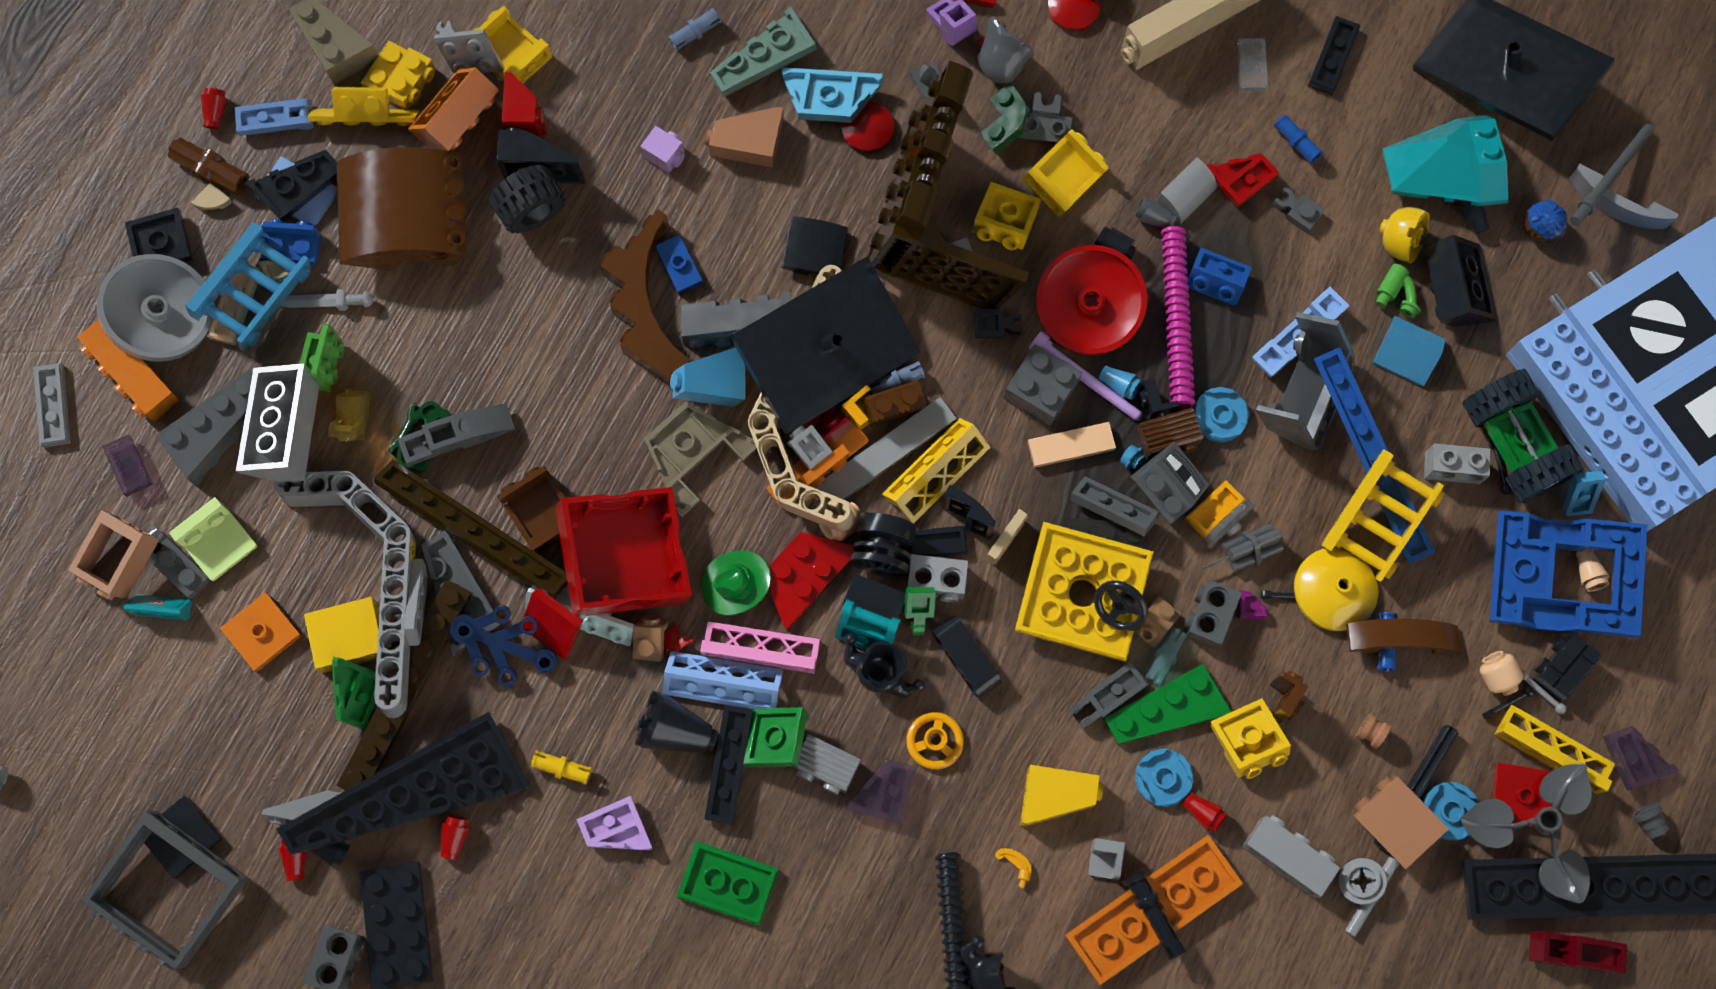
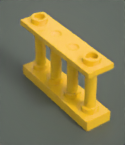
M1385 449L1381 451L1321 544L1330 551L1334 547L1339 549L1342 547L1379 570L1375 578L1380 582L1384 577L1390 579L1398 566L1394 563L1431 505L1437 507L1445 495L1441 491L1444 487L1441 483L1437 482L1432 489L1394 466L1395 462L1391 460L1394 455ZM1389 475L1425 497L1426 500L1419 511L1416 513L1380 491L1379 486L1376 485L1380 476L1387 477ZM1365 499L1369 501L1373 499L1411 522L1402 537L1363 514L1364 510L1360 509ZM1350 522L1354 525L1358 523L1395 546L1386 561L1348 538V534L1344 531Z

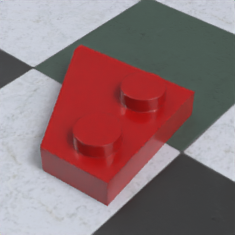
M1262 153L1250 155L1245 159H1231L1228 163L1213 165L1212 163L1207 165L1216 179L1218 188L1237 208L1277 178L1280 173Z

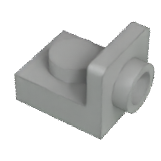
M801 425L789 434L791 440L786 443L789 448H793L808 469H812L832 453V450L812 425L806 428Z

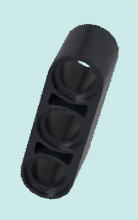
M956 615L931 631L943 652L976 698H981L1002 683L995 668Z

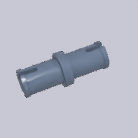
M711 8L694 21L692 19L687 21L688 25L668 36V38L671 40L670 42L673 47L678 51L694 39H701L703 33L722 22L716 11Z
M919 361L897 371L893 369L890 371V374L870 383L869 387L871 388L872 395L925 378Z

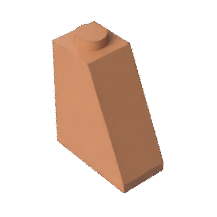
M775 107L715 120L713 129L708 130L705 144L709 146L710 156L773 168L784 122L783 108Z

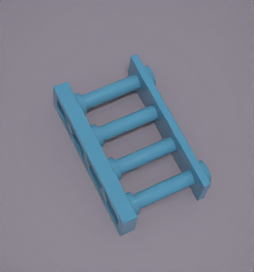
M255 222L249 226L185 306L189 316L199 321L203 315H209L238 334L237 343L242 351H245L248 346L252 347L257 343L263 327L299 282L303 283L311 272L308 257L303 255L296 264L265 243L263 228ZM253 252H260L290 272L281 285L248 264V259ZM237 273L245 274L273 293L264 306L231 285V280ZM220 294L228 295L257 314L247 327L214 306V301Z

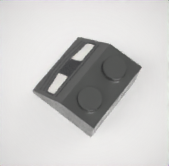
M1172 442L1130 476L1169 524L1189 510L1209 486V483L1175 442Z

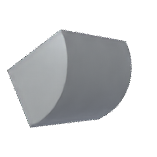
M1196 157L1160 193L1157 202L1176 215V221L1181 224L1217 189L1216 179L1210 169Z

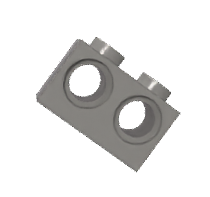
M1434 443L1425 452L1424 479L1481 484L1490 476V449Z
M912 554L908 588L934 587L936 597H941L943 602L956 603L958 599L963 600L968 561ZM924 572L931 577V581L927 584H920L916 581L915 576L918 573ZM947 576H955L959 584L956 587H948L943 580Z

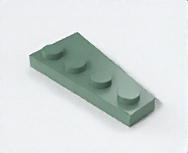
M791 7L784 11V16L777 22L773 20L767 25V30L760 36L751 38L744 49L740 52H734L710 72L712 80L723 97L817 50L815 42Z

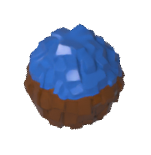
M1550 199L1533 205L1523 214L1525 232L1528 233L1533 241L1538 243L1555 242L1564 236L1568 227L1567 212L1563 207H1560L1555 201Z

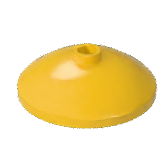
M1325 548L1311 554L1299 566L1294 580V594L1300 610L1313 624L1329 631L1341 632L1347 631L1346 626L1348 623L1366 621L1371 616L1378 600V585L1372 569L1365 561L1343 548H1333L1332 551ZM1339 581H1343L1346 584L1345 590L1340 588Z

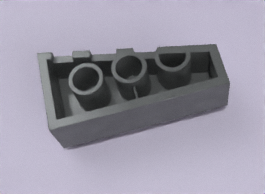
M791 292L781 293V298L769 299L768 295H760L753 302H746L741 298L730 299L725 305L721 306L717 301L681 305L683 344L691 348H702L707 344H716L718 347H730L733 344L729 337L730 335L790 301Z
M247 370L155 435L184 476L195 486L201 483L202 477L211 467L214 468L223 453L230 446H234L239 440L238 437L243 432L253 376L250 370Z

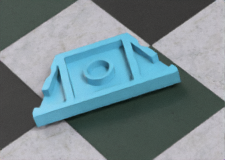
M784 67L781 70L799 119L852 123L883 84V74Z

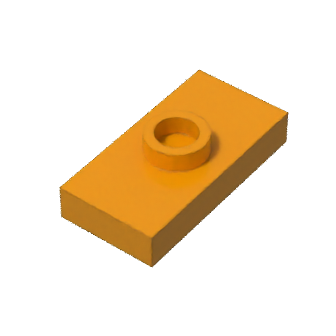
M1225 480L1188 514L1185 520L1205 539L1239 508L1246 499Z

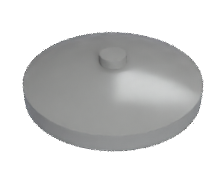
M145 254L126 259L107 274L100 286L97 298V315L100 325L106 336L115 346L133 357L156 362L183 357L202 343L212 323L213 318L209 315H203L199 321L189 316L185 307L205 281L192 267L170 256Z

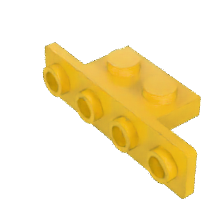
M334 87L331 90L333 109L315 108L308 115V121L317 122L318 125H330L333 122H343L344 125H357L360 122H370L373 126L385 125L386 122H397L399 126H409L419 117L420 110L390 109L388 88Z

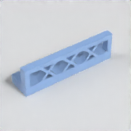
M671 651L664 672L663 693L670 696L749 709L777 708L783 669ZM675 662L687 664L688 667H675L674 664ZM714 668L717 671L711 673L705 672L703 669ZM735 672L743 673L745 676L735 677L732 674ZM760 678H775L774 683L762 681Z

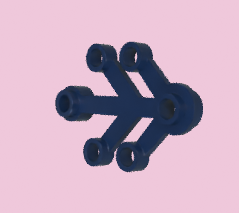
M500 605L494 611L478 618H473L470 615L456 617L451 623L450 633L454 640L466 645L473 661L472 671L475 675L483 676L490 669V662L487 658L483 657L477 641L488 645L500 672L499 682L506 687L512 686L515 683L517 673L511 668L504 651L534 663L536 669L543 673L551 672L557 665L558 656L553 649L542 648L539 651H535L508 640L523 633L526 635L533 634L538 627V621L533 616H526L521 622L494 633L482 630V628L495 622L498 624L508 622L511 617V610L505 605ZM504 610L507 613V618L500 619L497 616V611ZM531 621L534 624V628L531 630L526 629L524 622ZM460 626H467L469 633L462 634L459 629ZM543 657L548 658L550 665L543 666L540 663V659ZM483 662L486 665V669L483 671L478 670L476 663ZM510 673L513 676V680H504L503 674Z

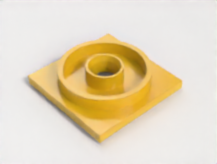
M1043 522L1014 631L1125 662L1134 630L1120 631L1110 627L1099 617L1094 603L1086 607L1074 604L1070 599L1069 589L1073 583L1080 580L1091 583L1095 590L1103 583L1115 580L1132 585L1143 596L1154 552ZM1105 592L1102 603L1104 609L1109 614L1113 609V601L1109 594ZM1131 613L1120 614L1116 620L1129 623L1135 621L1138 615Z

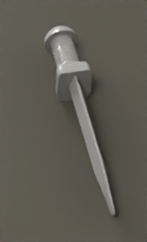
M337 289L336 294L290 295L285 299L281 307H337L339 311H345L348 309V305H363L365 308L371 306L373 296L367 291H364L363 294H347L343 289Z

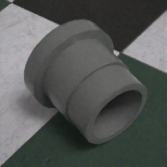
M1660 803L1646 805L1632 815L1635 822L1640 823L1649 838L1658 837L1669 830L1665 822L1666 820L1661 813L1663 809Z

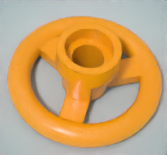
M932 712L920 716L912 723L907 733L906 740L909 754L916 763L927 769L939 770L949 767L960 757L964 747V736L959 724L953 718L943 713ZM934 721L933 727L925 733L924 740L915 743V737L919 728L927 722ZM943 723L947 724L955 735L954 750L947 745L948 737L942 729ZM932 736H938L941 739L940 744H932L930 742ZM925 749L941 751L947 758L940 761H931L924 758L919 752Z

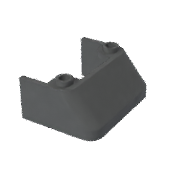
M1297 312L1295 318L1301 328V333L1295 337L1293 349L1296 351L1299 359L1281 403L1273 402L1270 407L1258 405L1256 411L1268 430L1304 449L1318 451L1323 444L1337 409L1314 359L1340 347L1352 372L1355 354L1339 321Z

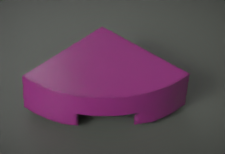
M1239 590L1242 594L1238 601V620H1267L1268 612L1262 602L1252 593Z

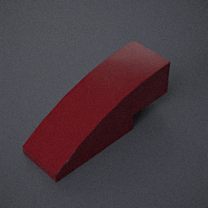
M1530 931L1529 961L1626 974L1627 944L1546 931Z

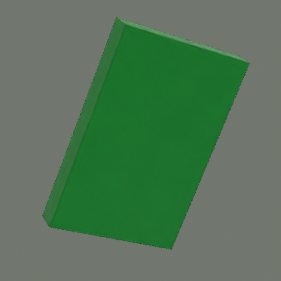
M696 841L676 897L760 926L779 869Z

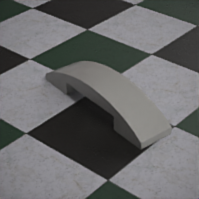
M1579 164L1570 175L1569 180L1575 189L1585 197L1593 191L1604 176ZM1609 189L1600 198L1597 207L1601 212L1621 222L1649 229H1667L1679 215L1656 202H1653L1646 209Z

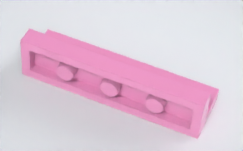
M708 622L705 640H702L700 652L705 657L815 674L820 639ZM713 629L725 631L731 640L727 643L712 642ZM730 632H732V633H739V634H738L737 636L733 637ZM745 635H751L758 642V645L754 648L739 646L737 640ZM758 637H764L767 639L761 642V640ZM776 639L781 640L787 649L783 652L769 651L765 645ZM786 641L795 642V643H794L793 645L789 646ZM800 644L813 645L811 657L796 655L793 649Z

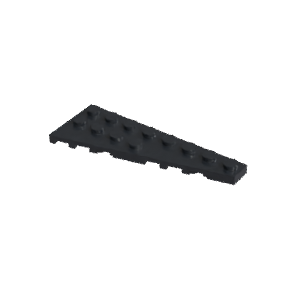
M487 712L280 826L276 830L292 856L523 791L531 785L491 714Z

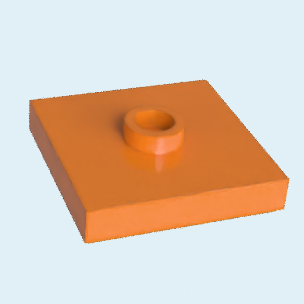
M266 592L220 628L256 673L302 636Z

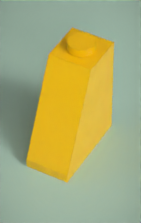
M1029 765L1020 826H1029L1093 808L1096 805V801H1101L1103 794V784L1099 783V775Z

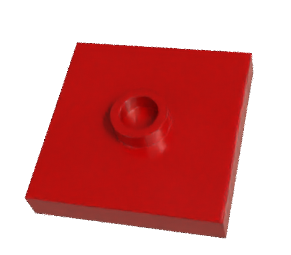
M1500 762L1495 763L1492 799L1501 800L1512 809L1514 815L1512 823L1535 818L1540 810L1552 807L1553 805L1542 800L1539 794L1542 780L1551 771ZM1534 825L1525 826V827L1535 828Z

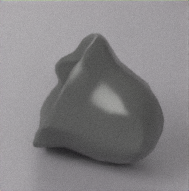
M991 17L982 48L977 55L978 64L985 76L993 82L1009 84L1019 75L1026 62L1033 57L1034 52L1023 40L1008 33L1005 22H998L995 17Z

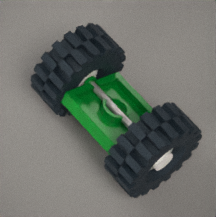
M1525 368L1509 373L1505 377L1489 383L1484 388L1476 391L1475 394L1467 397L1468 399H1465L1462 403L1475 427H1485L1509 468L1511 474L1505 479L1519 503H1524L1536 496H1540L1572 479L1574 474L1585 470L1570 444L1558 448L1532 402H1530L1540 395V392Z

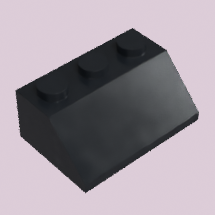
M1451 235L1425 245L1426 255L1424 261L1430 272V289L1435 296L1437 305L1435 313L1440 323L1455 327L1496 321L1480 244Z

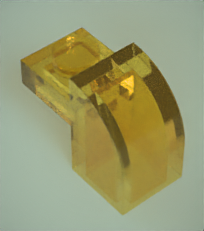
M343 389L336 396V418L328 426V437H337L340 441H365L371 418L370 390Z

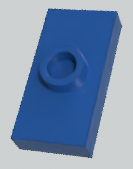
M680 235L655 245L656 251L678 295L703 284Z

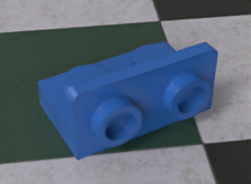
M279 219L261 222L266 244L296 264L305 255L309 258L310 265L317 266L322 235L315 225L306 221L292 224ZM261 254L262 261L270 260L269 258Z
M1200 248L1189 275L1188 283L1186 284H1188L1189 289L1236 306L1252 267Z

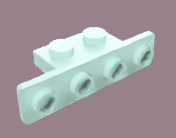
M567 585L555 600L572 612ZM529 588L526 592L525 609L535 589ZM612 613L579 617L583 621L580 629L587 633L595 634L626 646H630L633 642L634 624L611 617Z

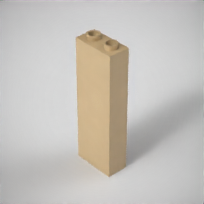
M1172 0L1128 25L1121 49L1122 57L1136 71L1260 0Z

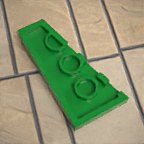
M1201 664L1105 717L1103 721L1115 742L1119 745L1220 718L1231 713V710L1205 666Z

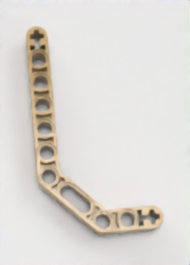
M836 265L825 266L819 272L812 288L837 274L841 269ZM760 393L749 416L748 426L776 499L782 508L788 512L836 531L843 532L849 530L854 524L855 516L845 500L798 481L779 431L781 426L764 396ZM769 423L764 430H757L760 424ZM774 446L780 448L786 464L785 471L779 475L772 473L766 456L768 449ZM788 491H795V495L791 499H783ZM813 501H821L818 508L808 509Z

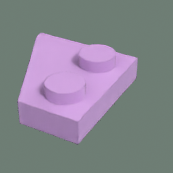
M631 796L577 819L587 847L631 850L653 849Z

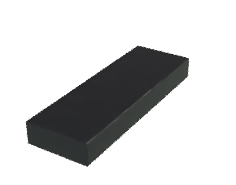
M1338 16L1335 17L1308 87L1331 96L1333 95L1361 26L1360 24Z

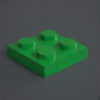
M803 707L754 709L743 764L749 768L798 767L808 711Z

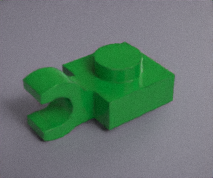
M934 587L906 588L904 615L905 618H910V628H913L912 635H924L925 618H934L936 600Z

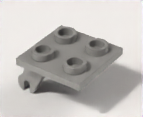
M442 21L437 24L436 30L439 34L434 35L433 39L453 74L458 69L474 67L481 73L504 71L505 67L484 29L454 32L450 21H447L445 27Z

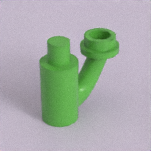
M1393 264L1377 290L1379 297L1375 304L1385 308L1388 302L1395 300L1401 287H1403L1406 300L1400 304V313L1407 318H1415L1421 311L1417 305L1415 284L1405 267Z

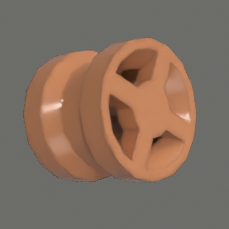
M1370 713L1360 726L1356 737L1360 740L1365 739L1369 741L1371 747L1378 749L1387 737L1391 725L1387 722L1382 723L1378 721L1376 715Z

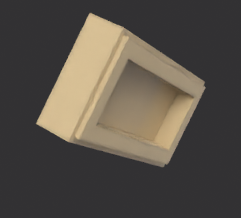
M1021 509L1017 511L988 552L986 561L992 565L997 564L1026 523L1028 516Z

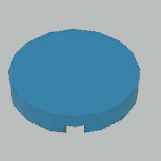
M1224 387L1211 388L1202 394L1194 405V413L1196 414L1201 432L1204 437L1211 441L1220 443L1232 441L1242 433L1248 424L1249 411L1247 403L1232 389Z
M1162 748L1151 751L1141 759L1136 768L1135 783L1138 792L1144 800L1154 806L1170 807L1177 805L1188 796L1192 788L1194 775L1191 765L1183 755L1170 749Z
M1457 782L1442 783L1432 787L1425 794L1422 802L1449 828L1440 838L1448 841H1457L1470 836L1461 823V817L1479 802L1476 795L1468 787Z

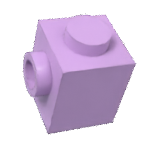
M657 126L653 128L640 146L643 158L667 173H670L674 167H679L685 156L681 138L671 131L667 133Z

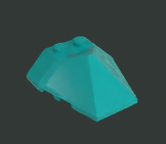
M1486 115L1458 118L1385 147L1382 150L1392 194L1425 199L1428 196L1445 198L1446 202H1454V199L1471 201V205L1475 206L1508 203L1507 160L1495 118Z

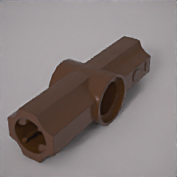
M181 137L173 140L170 144L167 154L169 159L189 169L202 181L208 184L215 183L236 195L244 192L247 188L246 181L249 180L250 176L241 169L226 162L222 156L209 148L203 150Z

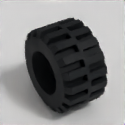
M534 165L523 168L505 178L493 190L494 192L489 200L506 230L517 234L533 230L548 222L563 207L566 198L549 168L543 165Z

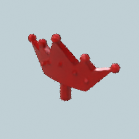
M675 623V626L668 632H664L665 658H668L670 649L679 652L689 643H693V639L685 641V633L678 637V623Z

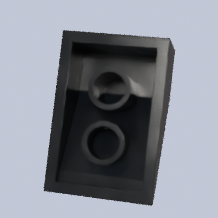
M512 127L507 130H499L497 163L504 179L523 168L543 165L549 168L557 183L586 184V178L579 157L520 128Z

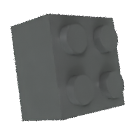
M1034 344L1006 387L1003 399L1051 427L1078 385L1082 372Z

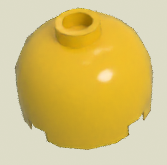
M1406 207L1393 212L1388 220H1383L1379 234L1383 235L1382 243L1386 252L1391 257L1403 262H1414L1423 246L1419 244L1421 238L1426 236L1428 232L1429 212L1419 208Z

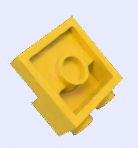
M388 41L361 81V85L363 88H388L389 102L403 109H409L412 104L418 102L421 90L426 83L433 79L436 68L431 58L410 47L406 50Z
M991 182L976 215L972 233L977 234V237L982 241H990L992 239L1000 242L1008 250H1015L1017 248L1023 250L1042 199Z
M1262 698L1211 721V728L1224 748V755L1238 779L1246 776L1247 779L1254 778L1262 772L1261 768L1269 764L1273 767H1278L1288 760L1287 756L1290 755L1291 744Z

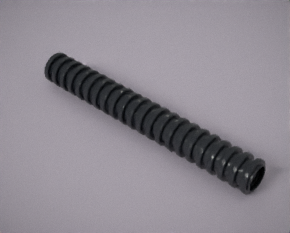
M958 852L939 853L935 856V860H938L936 869L939 870L936 878L940 879L937 888H940L941 891L938 893V897H941L939 907H942L939 915L943 916L940 925H943L944 930H941V935H944L942 944H945V949L942 952L946 954L943 963L947 965V968H944V972H947L945 982H948V987L945 989H972V985H969L968 982L970 980V976H968L969 969L961 958V948L968 942V938H965L964 934L967 933V928H964L966 919H963V914H966V911L962 909L965 901L961 898L964 895V891H961L963 882L960 881V877L963 875L962 872H959L962 864L958 862V859L961 858V854H958Z

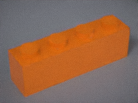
M99 319L77 336L83 344L80 350L91 361L95 358L100 363L97 369L106 379L109 380L112 377L118 383L114 388L124 399L130 397L135 402L131 407L142 419L148 416L155 422L180 401L144 360L123 352L109 340L100 325Z

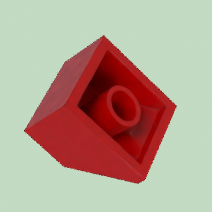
M505 71L502 124L504 129L520 128L543 139V135H547L548 122L547 119H544L543 107H539L536 97L511 72Z

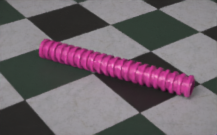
M1169 226L1161 231L1163 237L1161 241L1164 245L1162 247V252L1164 253L1162 259L1165 261L1163 262V268L1165 269L1163 271L1165 276L1164 284L1166 285L1164 287L1166 293L1164 298L1167 301L1165 308L1168 309L1165 315L1168 317L1166 324L1169 325L1166 328V332L1169 333L1167 335V340L1169 341L1167 348L1170 350L1167 354L1170 357L1168 364L1171 367H1169L1168 372L1171 374L1169 381L1172 382L1169 385V389L1172 390L1170 398L1173 399L1170 402L1178 401V409H1186L1195 405V400L1192 398L1195 396V392L1192 390L1194 383L1191 382L1194 379V375L1191 374L1193 372V366H1191L1193 359L1190 357L1193 353L1189 349L1192 347V342L1189 341L1192 335L1189 333L1191 331V326L1189 325L1191 318L1188 316L1190 315V310L1188 309L1190 302L1187 300L1189 299V293L1187 292L1189 286L1186 284L1188 283V277L1186 276L1188 270L1185 268L1188 265L1185 260L1187 258V253L1185 252L1187 246L1184 244L1186 243V237L1184 236L1186 230L1180 226Z

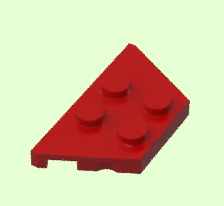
M800 532L769 565L771 571L769 590L783 627L787 631L850 563V555L855 552L852 549L853 545Z

